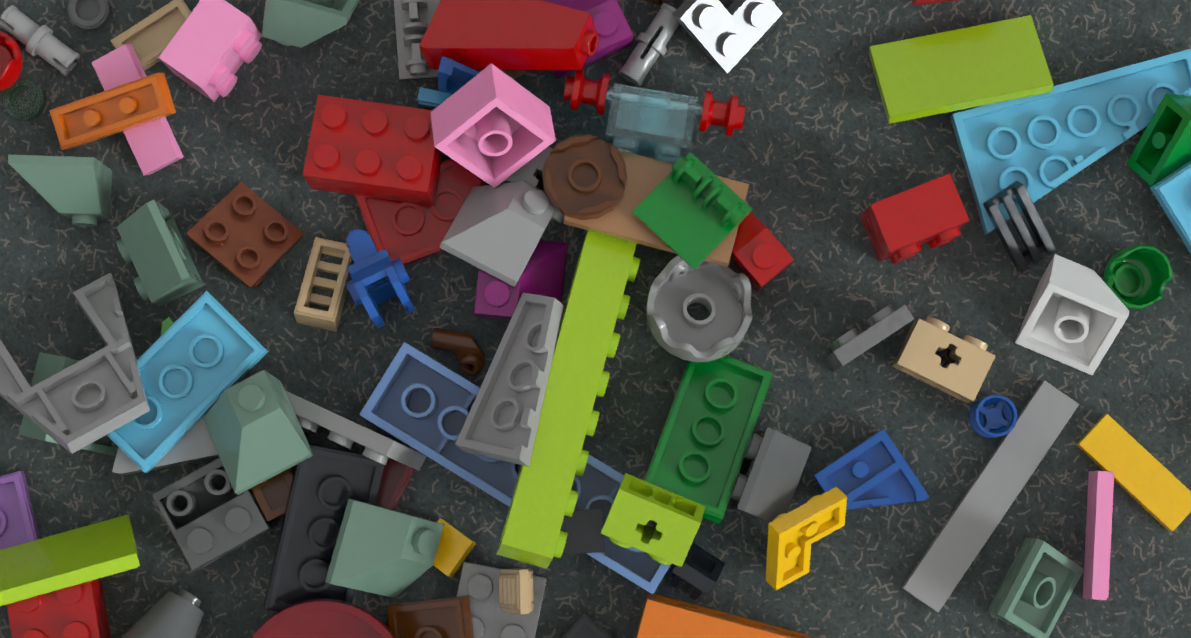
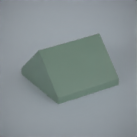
M1025 538L987 612L1033 638H1049L1084 569L1045 541L1038 538Z

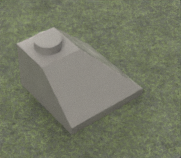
M524 181L502 183L495 188L491 185L473 187L439 248L515 287L556 208L551 205L543 191Z

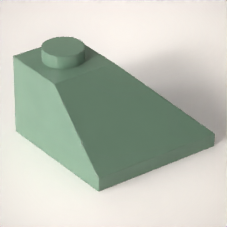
M266 0L261 37L275 40L282 45H293L302 48L345 26L360 0Z
M8 154V164L58 213L67 218H72V225L93 227L97 226L98 219L110 220L112 170L95 157Z
M265 370L226 389L203 418L232 488L237 495L314 456L282 382Z
M348 499L325 582L396 598L433 566L444 524L404 512Z

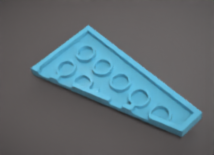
M1191 49L1053 86L1050 93L983 105L952 114L950 116L984 234H988L995 227L983 203L1015 181H1019L1025 186L1034 203L1147 127L1166 93L1191 96ZM1013 195L1012 199L1018 211L1021 212L1022 209L1015 195ZM1001 203L998 208L1006 222L1010 217L1003 203Z

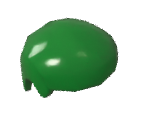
M1133 245L1119 250L1110 258L1104 271L1103 281L1128 309L1142 310L1162 299V292L1166 283L1172 280L1173 272L1168 257L1158 248L1147 245Z

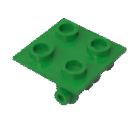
M690 152L686 157L681 156L671 167L672 171L632 213L695 270L753 209Z

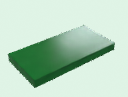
M727 355L710 362L688 361L644 481L706 506L703 518L720 524L773 373Z

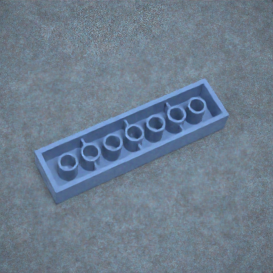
M404 342L359 415L510 507L521 465L466 453L455 445L480 388ZM589 455L583 476L575 475L571 490L578 492L574 510L603 509V522L605 523L624 475ZM649 520L647 523L651 527H654L656 524L652 520ZM605 535V552L586 553L651 594L655 592L670 565L656 562L648 553L639 549L620 547Z

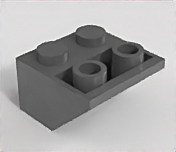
M769 427L761 430L760 434L754 433L751 436L744 459L749 461L744 475L739 473L730 497V499L735 500L732 509L767 523L772 522L780 514L787 513L812 447Z
M220 458L152 494L192 570L202 569L275 529L272 521L267 522L251 488L239 495L235 494Z

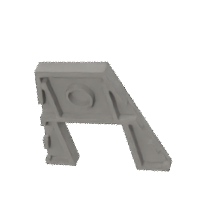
M111 273L73 292L77 303L106 344V347L30 387L0 339V396L71 454L150 411L118 289Z

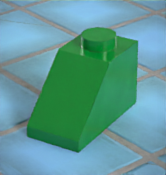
M1167 93L1164 95L1126 163L1150 186H1153L1191 160V96Z

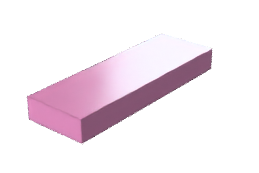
M124 44L91 62L104 91L146 77L132 44ZM166 117L123 131L143 176L153 174L184 158Z
M1089 471L1083 578V598L1107 600L1109 595L1114 474L1111 471Z

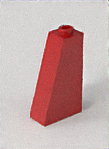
M441 0L419 44V48L428 67L439 70L441 58L446 57L474 70H483L492 63L500 70L581 71L587 57H591L595 53L599 35L595 30L590 13L543 0Z

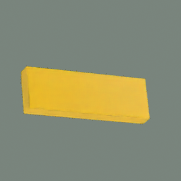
M1104 414L1076 444L1102 470L1113 472L1114 481L1169 532H1173L1191 512V491L1108 414Z

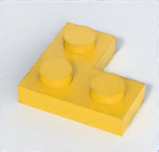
M837 487L822 495L813 496L807 503L789 513L780 514L769 523L765 580L775 591L809 573L812 543L845 526L847 496Z

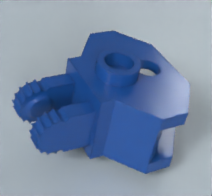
M357 228V230L353 229L352 232H349V235L346 236V246L349 249L354 264L347 267L352 280L347 282L346 285L355 304L360 305L363 303L377 328L385 326L384 319L377 305L395 296L399 297L408 314L416 311L404 283L410 281V278L400 257L392 261L386 249L378 251L371 236L363 229L359 230Z

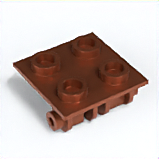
M240 182L195 224L185 236L211 256L214 261L223 266L226 271L235 276L245 287L257 289L266 279L264 274L302 238L304 233L244 183Z

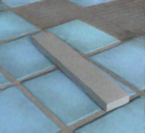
M1044 380L1040 383L1018 415L1015 427L1003 437L901 587L902 589L939 613L1079 406L1076 401Z

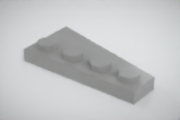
M522 293L455 443L462 451L529 467L564 305L555 297Z
M286 391L300 426L316 433L320 425L330 430L327 438L349 449L353 442L365 446L362 455L386 465L388 459L391 458L420 471L426 455Z

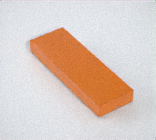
M155 73L49 110L61 150L72 149L176 113L164 73Z

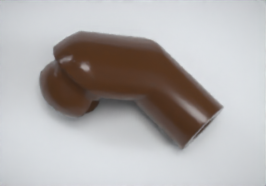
M434 328L431 341L432 349L452 351L460 364L461 371L465 375L475 376L481 372L486 363L485 354L472 334Z

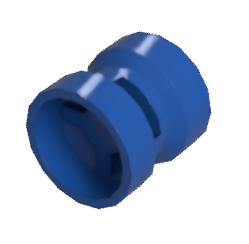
M989 395L977 400L971 406L968 414L972 430L985 438H996L1010 433L1018 419L1014 403L1002 395Z

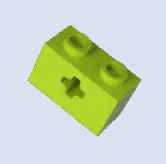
M625 473L600 534L608 536L614 544L620 547H634L646 552L658 563L665 565L674 564L682 567L701 524L706 506ZM649 520L656 522L654 527L647 525Z

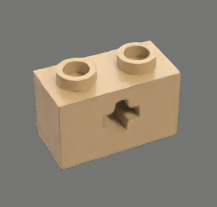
M927 316L925 321L920 318L913 322L892 367L965 403L973 402L995 359V355L987 352L988 345L977 338L965 335L961 339L948 333L950 326L936 318ZM948 348L951 350L949 357L955 360V362L942 367L940 365L941 357L935 353L936 351L940 352Z

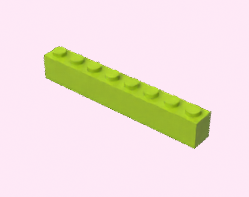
M589 230L586 233L559 326L529 467L523 465L520 467L496 555L545 569L550 565L553 556L557 558L562 556L568 533L560 530L564 515L572 517L577 502L578 492L571 489L575 475L582 477L587 464L589 451L582 450L586 435L593 437L600 412L593 410L596 395L603 397L608 385L610 372L603 371L606 357L614 358L618 347L620 334L613 331L616 320H624L631 296L624 294L627 281L634 282L639 268L640 258L634 257L637 243Z

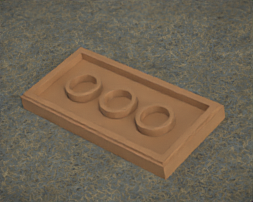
M618 150L625 161L627 171V183L623 198L612 211L599 218L579 220L565 216L563 224L675 253L632 213L672 171L671 167L673 164ZM717 176L745 202L749 184ZM739 225L704 261L728 267Z

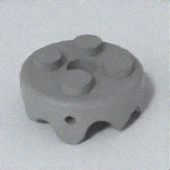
M679 256L674 257L653 281L648 294L646 317L653 337L666 351L682 360L710 362L726 356L741 343L752 321L751 284L748 277L743 273L738 274L729 267L703 261L693 270ZM693 303L703 304L707 307L710 316L705 320H695L688 314L687 307Z

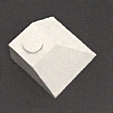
M1055 254L1039 281L1015 343L1093 375L1127 320L1129 310L1094 270Z

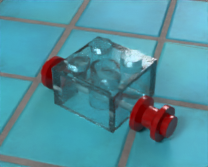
M582 69L581 71L576 70L575 77L567 76L563 101L571 102L570 110L577 111L581 104L593 105L597 115L603 116L606 100L608 99V103H611L605 142L611 143L618 150L633 154L652 155L656 160L674 164L681 156L686 157L689 154L695 117L699 118V115H701L698 132L705 133L710 125L723 127L725 136L732 137L734 129L742 130L746 105L738 104L739 95L732 94L727 102L714 100L712 91L705 90L703 106H701V102H698L699 97L615 83L614 87H610L608 91L610 74L604 73L599 81L586 79Z

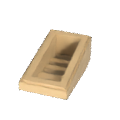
M315 237L294 310L297 323L337 332L347 293L346 283L350 280V273L347 267L354 262L346 246L347 243ZM321 254L343 258L342 264L338 265L320 261ZM317 271L338 275L337 281L317 277ZM313 288L334 291L332 297L312 293ZM310 304H313L322 307L329 308V310L323 311L319 309L309 308Z
M531 568L501 569L498 574L500 610L505 613L530 614L534 609L533 570Z

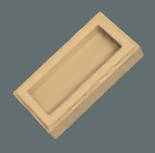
M173 0L110 41L116 49L124 44H132L145 71L161 61L159 56L191 14V11L184 0Z

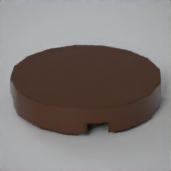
M590 134L570 136L557 143L546 158L542 170L544 193L551 205L565 216L579 220L599 218L612 211L623 198L627 183L625 161L615 146L598 139L597 136Z

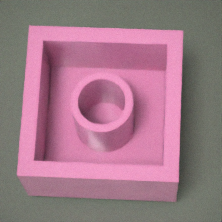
M200 0L161 53L159 59L175 76L215 102L219 95L225 97L231 92L238 79L235 73L243 62L249 64L257 56L262 46V43L259 42L262 34L249 16L227 1Z
M492 63L430 112L434 147L493 188L497 187L556 141L550 106Z

